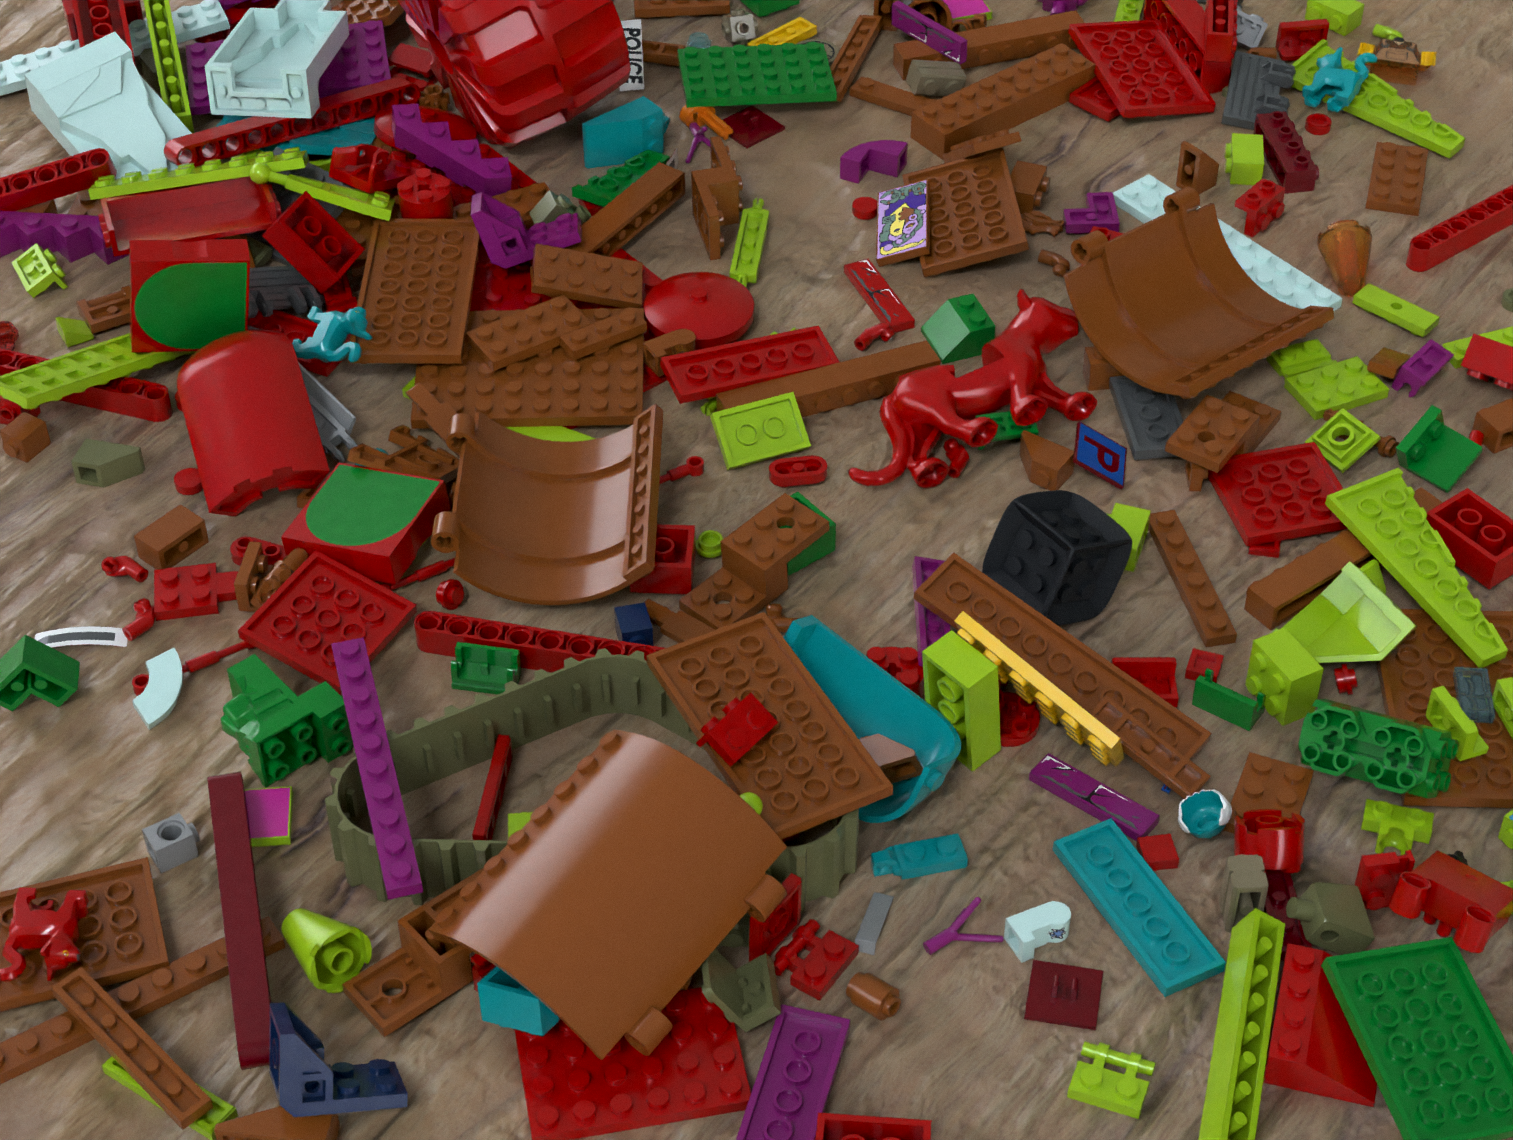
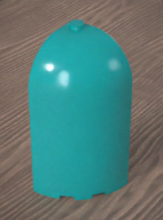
M813 615L793 620L783 638L857 738L860 739L864 736L879 733L915 750L924 767L921 775L893 783V795L859 808V820L869 823H884L906 814L925 800L933 791L937 790L944 782L945 776L961 751V740L956 729L934 707Z

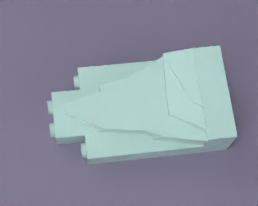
M280 0L275 8H249L205 65L211 115L312 119L320 107L318 94L319 79L349 36L347 11H332L331 0Z
M116 32L110 33L24 74L31 110L70 156L97 148L107 150L117 170L115 179H119L125 176V173L141 171V174L145 175L152 172V169L168 167V171L178 168L177 165L167 160L164 156L165 144L171 139L192 133L138 73L133 62L131 49Z

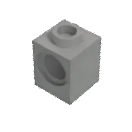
M180 813L142 829L147 852L160 873L199 856L196 842L200 841L198 832L192 822L187 824Z

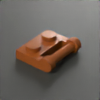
M129 285L121 287V291L88 301L85 299L76 301L79 314L84 318L92 334L130 323L131 287Z

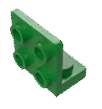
M1431 405L1396 447L1400 466L1446 493L1453 488L1483 451L1482 446L1444 425L1442 410L1434 405Z

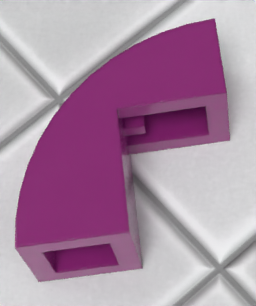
M878 140L862 143L849 149L840 157V179L859 184L868 170L898 177L907 165L908 143L896 140Z

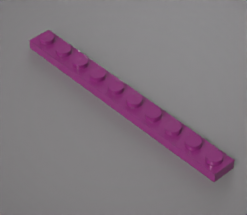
M364 637L332 643L333 657L387 898L389 900L422 893V881Z

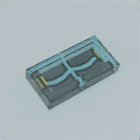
M1455 667L1453 679L1456 699L1461 709L1474 722L1493 723L1495 711L1488 669Z

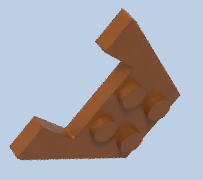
M403 424L392 429L388 441L404 447L403 449L388 455L362 443L351 448L347 458L350 462L370 468L444 480L445 483L457 478L460 459L441 447L437 448V451L427 445L428 439L421 435H418L417 438L410 435L411 429Z

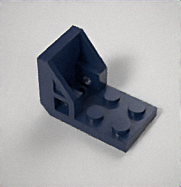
M285 1002L270 1003L269 1073L279 1105L292 1116L304 1117L408 1106V1093L394 1061L389 1062L384 1059H375L368 1064L357 1065L340 1062L333 1064L331 1067L330 1064L324 1061V1046L321 1039Z

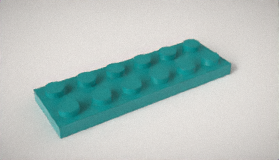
M1112 818L1053 842V852L1164 997L1225 971V960Z

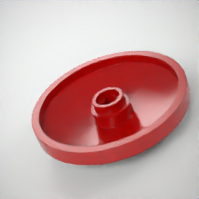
M419 105L422 123L448 121L452 141L476 139L475 127L465 118L443 109ZM392 107L385 108L375 116L374 133L385 144L401 150L394 143ZM407 149L404 150V152L414 154Z
M712 272L683 273L661 281L650 290L644 301V319L647 322L648 329L656 337L679 329L691 330L696 335V349H704L728 344L741 337L753 322L754 300L750 291L731 277Z

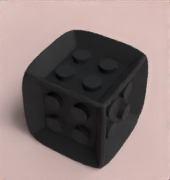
M1065 490L1029 493L1015 498L1003 513L986 552L982 573L1057 625L1082 622L1099 615L1110 601L1130 557L1132 539L1115 520L1092 502L1078 494Z

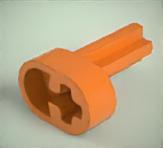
M685 105L680 111L679 118L688 128L693 122L698 123L699 127L707 125L724 140H727L729 134L733 133V129L715 114L713 106L687 108Z

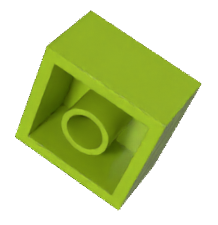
M1286 628L1253 640L1245 681L1248 691L1256 697L1258 692L1266 695L1264 706L1267 712L1274 716L1282 726L1306 717L1307 713L1314 712L1316 707L1312 705L1315 699H1318L1324 668Z

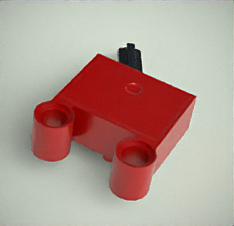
M1437 850L1411 872L1405 871L1401 873L1389 902V908L1396 914L1409 919L1418 918L1420 912L1423 911L1425 913L1422 919L1426 924L1434 925L1437 919L1440 920L1436 929L1439 936L1449 937L1452 928H1455L1456 932L1453 941L1457 946L1468 952L1482 953L1487 941L1508 922L1512 914L1513 889L1468 866L1463 852L1455 851L1454 854L1446 855Z

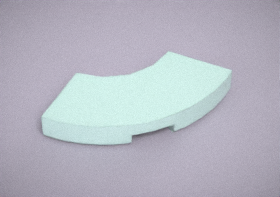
M175 648L146 661V668L149 673L148 684L143 693L132 700L134 708L149 730L157 726L171 713L177 704V699L183 685L182 665Z

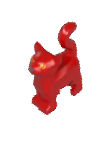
M19 887L13 904V918L9 926V937L3 946L2 956L12 965L0 969V981H14L25 970L26 960L17 951L19 949L29 951L41 949V956L45 958L47 966V981L53 980L57 970L68 968L72 963L78 962L81 959V951L75 946V943L79 937L78 920L86 917L89 912L87 906L89 900L85 890H69L61 907L55 911L54 900H48L47 905L38 906L32 903V899L36 898L37 889Z

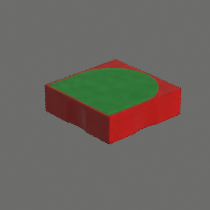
M208 239L196 242L129 240L131 283L130 337L132 352L198 351L206 344L222 336L248 330L250 256L247 239Z
M338 462L281 536L286 556L297 548L306 550L308 557L317 550L373 581L396 585L416 558L421 545L432 535L435 516L440 512L451 509L445 481Z

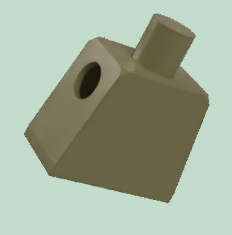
M1315 882L1308 887L1300 898L1292 897L1287 903V916L1300 920L1305 939L1311 944L1343 955L1364 951L1375 939L1358 886Z

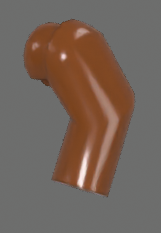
M772 603L766 606V615L780 633H786L792 621L800 619L787 618L782 614V606L780 604Z

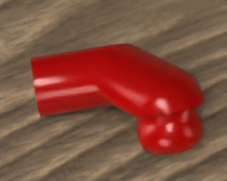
M882 322L865 329L855 339L854 345L858 350L863 351L878 336L884 342H887L895 332L889 327L890 324Z
M951 438L944 443L943 448L951 462L948 475L952 478H958L969 462V454L959 444L957 439Z
M109 556L104 558L101 563L102 570L111 577L130 576L141 583L147 579L149 574L147 569L128 556Z
M146 598L134 603L133 608L137 612L136 620L122 628L125 637L129 641L134 640L152 628L155 623L154 606H151L150 601Z

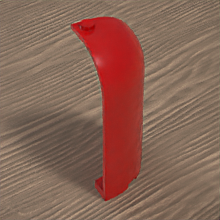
M262 329L231 333L211 341L200 348L181 367L177 376V390L209 513L236 517L249 504L263 498L262 492L276 487H278L279 492L290 489H316L330 472L292 342L284 333Z

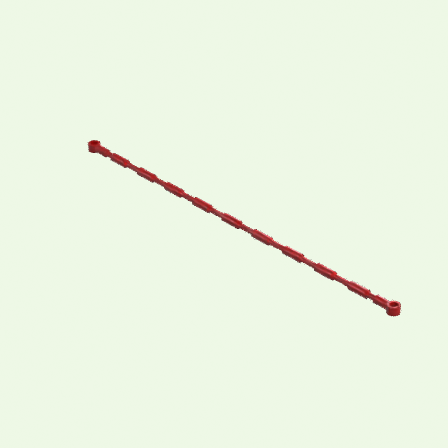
M699 456L689 457L686 464L667 471V474L660 476L659 487L660 484L669 480L673 482L688 475H702L704 473V460ZM455 558L445 562L441 560L414 571V574L400 579L396 585L389 583L380 585L392 591L415 581H424L453 567ZM243 641L217 652L213 650L186 661L182 665V674L195 672L220 662L219 659L246 648L248 650L253 649L255 646ZM140 674L133 678L132 686L137 696L143 693L146 688L149 675Z

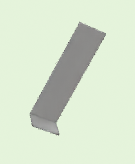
M873 893L855 938V944L859 945V952L875 954L876 942L894 896Z

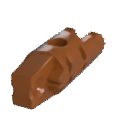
M303 548L294 549L283 560L277 561L259 583L250 603L259 609L307 559L306 550H303Z

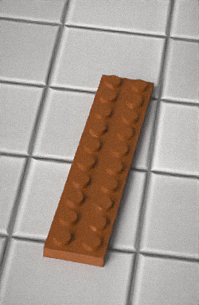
M954 552L914 592L913 599L957 630L958 628L954 620L964 611L1088 713L1107 695L1189 760H1192L1210 740L1211 732Z

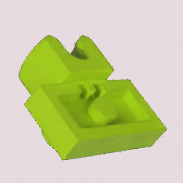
M1366 799L1361 830L1378 833L1375 845V852L1377 854L1383 853L1386 847H1395L1400 851V855H1405L1406 850L1412 849L1413 841L1429 844L1434 813L1423 811L1419 808H1408L1385 801Z

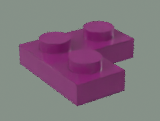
M1113 192L1087 193V208L1063 210L1066 233H1090L1093 226L1119 232L1120 223Z

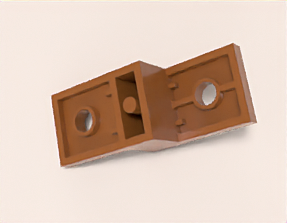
M721 136L710 137L711 168L691 171L692 215L710 260L721 259L720 248H724L723 233L720 232V226L738 224L739 213L743 212L742 199L739 197V191L743 190L742 179L740 175H736L735 161L730 160L728 145L724 146Z
M1229 391L1222 400L1206 395L1166 441L1165 451L1218 473L1233 455L1254 452L1279 422L1281 411L1232 391Z
M784 493L720 541L722 568L679 600V608L686 614L714 629H719L754 616L788 589L787 562L828 532L829 521ZM785 525H787V526H792V528H781V529H780L779 527L785 526ZM726 600L730 602L728 604H716L718 601Z
M483 868L397 920L401 948L342 984L345 995L383 1037H386L473 981L469 954L473 951L457 943L451 945L438 941L428 929L436 922L437 915L443 909L452 905L460 896L461 889L467 883L474 881L484 870ZM390 988L402 990L395 996L384 994Z

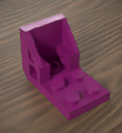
M483 192L472 195L470 215L489 259L495 265L506 269L533 259V250L536 243L565 248L582 241L581 220L578 212L572 215L570 213L562 214L555 221L547 224L540 222L533 225L530 230H527L518 210Z

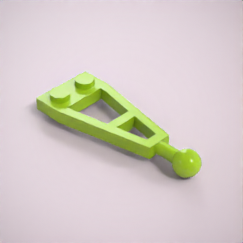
M264 163L254 164L249 172L251 180L256 184H265L269 181L283 185L285 189L300 194L307 191L313 198L386 221L390 220L395 202L394 199L390 198L389 194L375 191L374 194H369L361 190L293 174L284 175L271 171L269 166Z

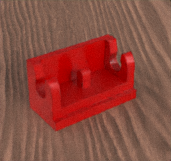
M400 43L388 57L389 66L395 65L392 71L399 72L402 68L424 74V77L427 78L433 75L428 82L432 84L438 82L430 68L433 57L429 51Z

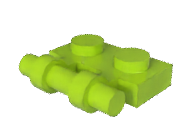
M1084 1042L1081 1055L1094 1059L1093 1064L1078 1060L1068 1088L1067 1098L1139 1119L1148 1092L1149 1081L1139 1079L1137 1075L1141 1073L1152 1077L1156 1062L1142 1059L1143 1055L1131 1052L1129 1055L1110 1049L1111 1045L1099 1042V1045ZM1106 1063L1125 1068V1074L1106 1069Z

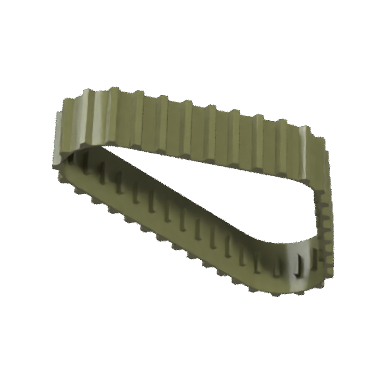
M606 648L598 649L595 657L580 662L572 657L564 660V668L552 673H548L543 669L534 672L535 680L519 685L513 681L505 683V692L493 697H488L483 693L475 695V704L463 709H458L453 705L445 707V716L431 722L422 717L415 719L414 728L401 734H397L392 730L386 731L401 795L491 759L498 734L510 735L513 750L590 717L607 713L639 715L652 720L697 745L698 739L648 667L647 661L644 660V652L636 650L629 656L621 654L611 655ZM353 747L354 757L348 761L345 767L333 768L329 775L333 794L325 798L335 861L344 862L348 884L352 887L364 884L369 889L376 891L378 901L386 902L388 898L374 836L355 826L368 813ZM859 809L829 820L835 827L816 841L800 846L787 847L765 872L781 884L791 873L802 879L801 911H805L806 902L815 900L822 895L831 899L839 894V881L843 875L856 872ZM412 839L423 892L404 897H411L414 905H423L428 897L440 895L484 868L485 863L490 858L498 855L504 849L507 841Z

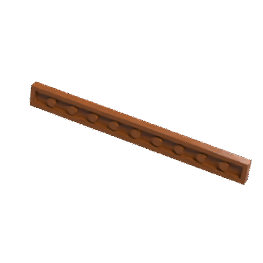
M267 916L261 919L265 955L267 957L286 947L284 938L270 917ZM225 937L170 962L169 966L157 968L107 993L133 1020L153 1012L229 975ZM67 1011L0 1043V1085L95 1038Z

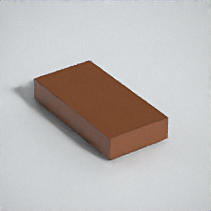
M1383 347L1369 361L1367 370L1393 379L1397 376L1401 367L1410 359V355Z

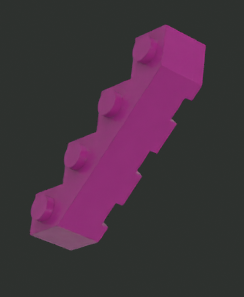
M418 104L392 105V132L396 147L403 151L405 149L416 155V159L432 169L437 167L446 173L447 178L462 187L467 185L475 190V194L483 192L489 196H495L511 190L512 176L508 157L482 159L478 139L452 141L448 121L422 123Z
M0 211V258L19 249L25 252L35 243L43 250L48 248L53 253L58 251L70 263L92 253H95L107 265L129 256L127 254L114 257L112 248H106L98 216Z

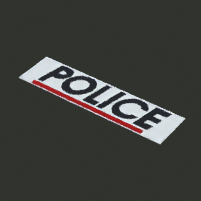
M641 19L621 21L628 44L631 71L629 79L620 86V91L644 89Z

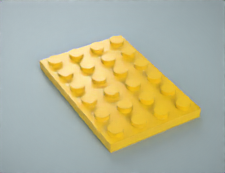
M962 611L954 620L959 630L957 635L998 666V680L1004 684L1008 680L1013 683V688L1016 690L1015 693L1028 704L1035 701L1039 705L1040 713L1054 725L1058 721L1062 723L1067 731L1066 735L1080 746L1084 742L1091 747V755L1104 766L1111 763L1116 767L1124 759L1121 740L1117 735L968 614Z

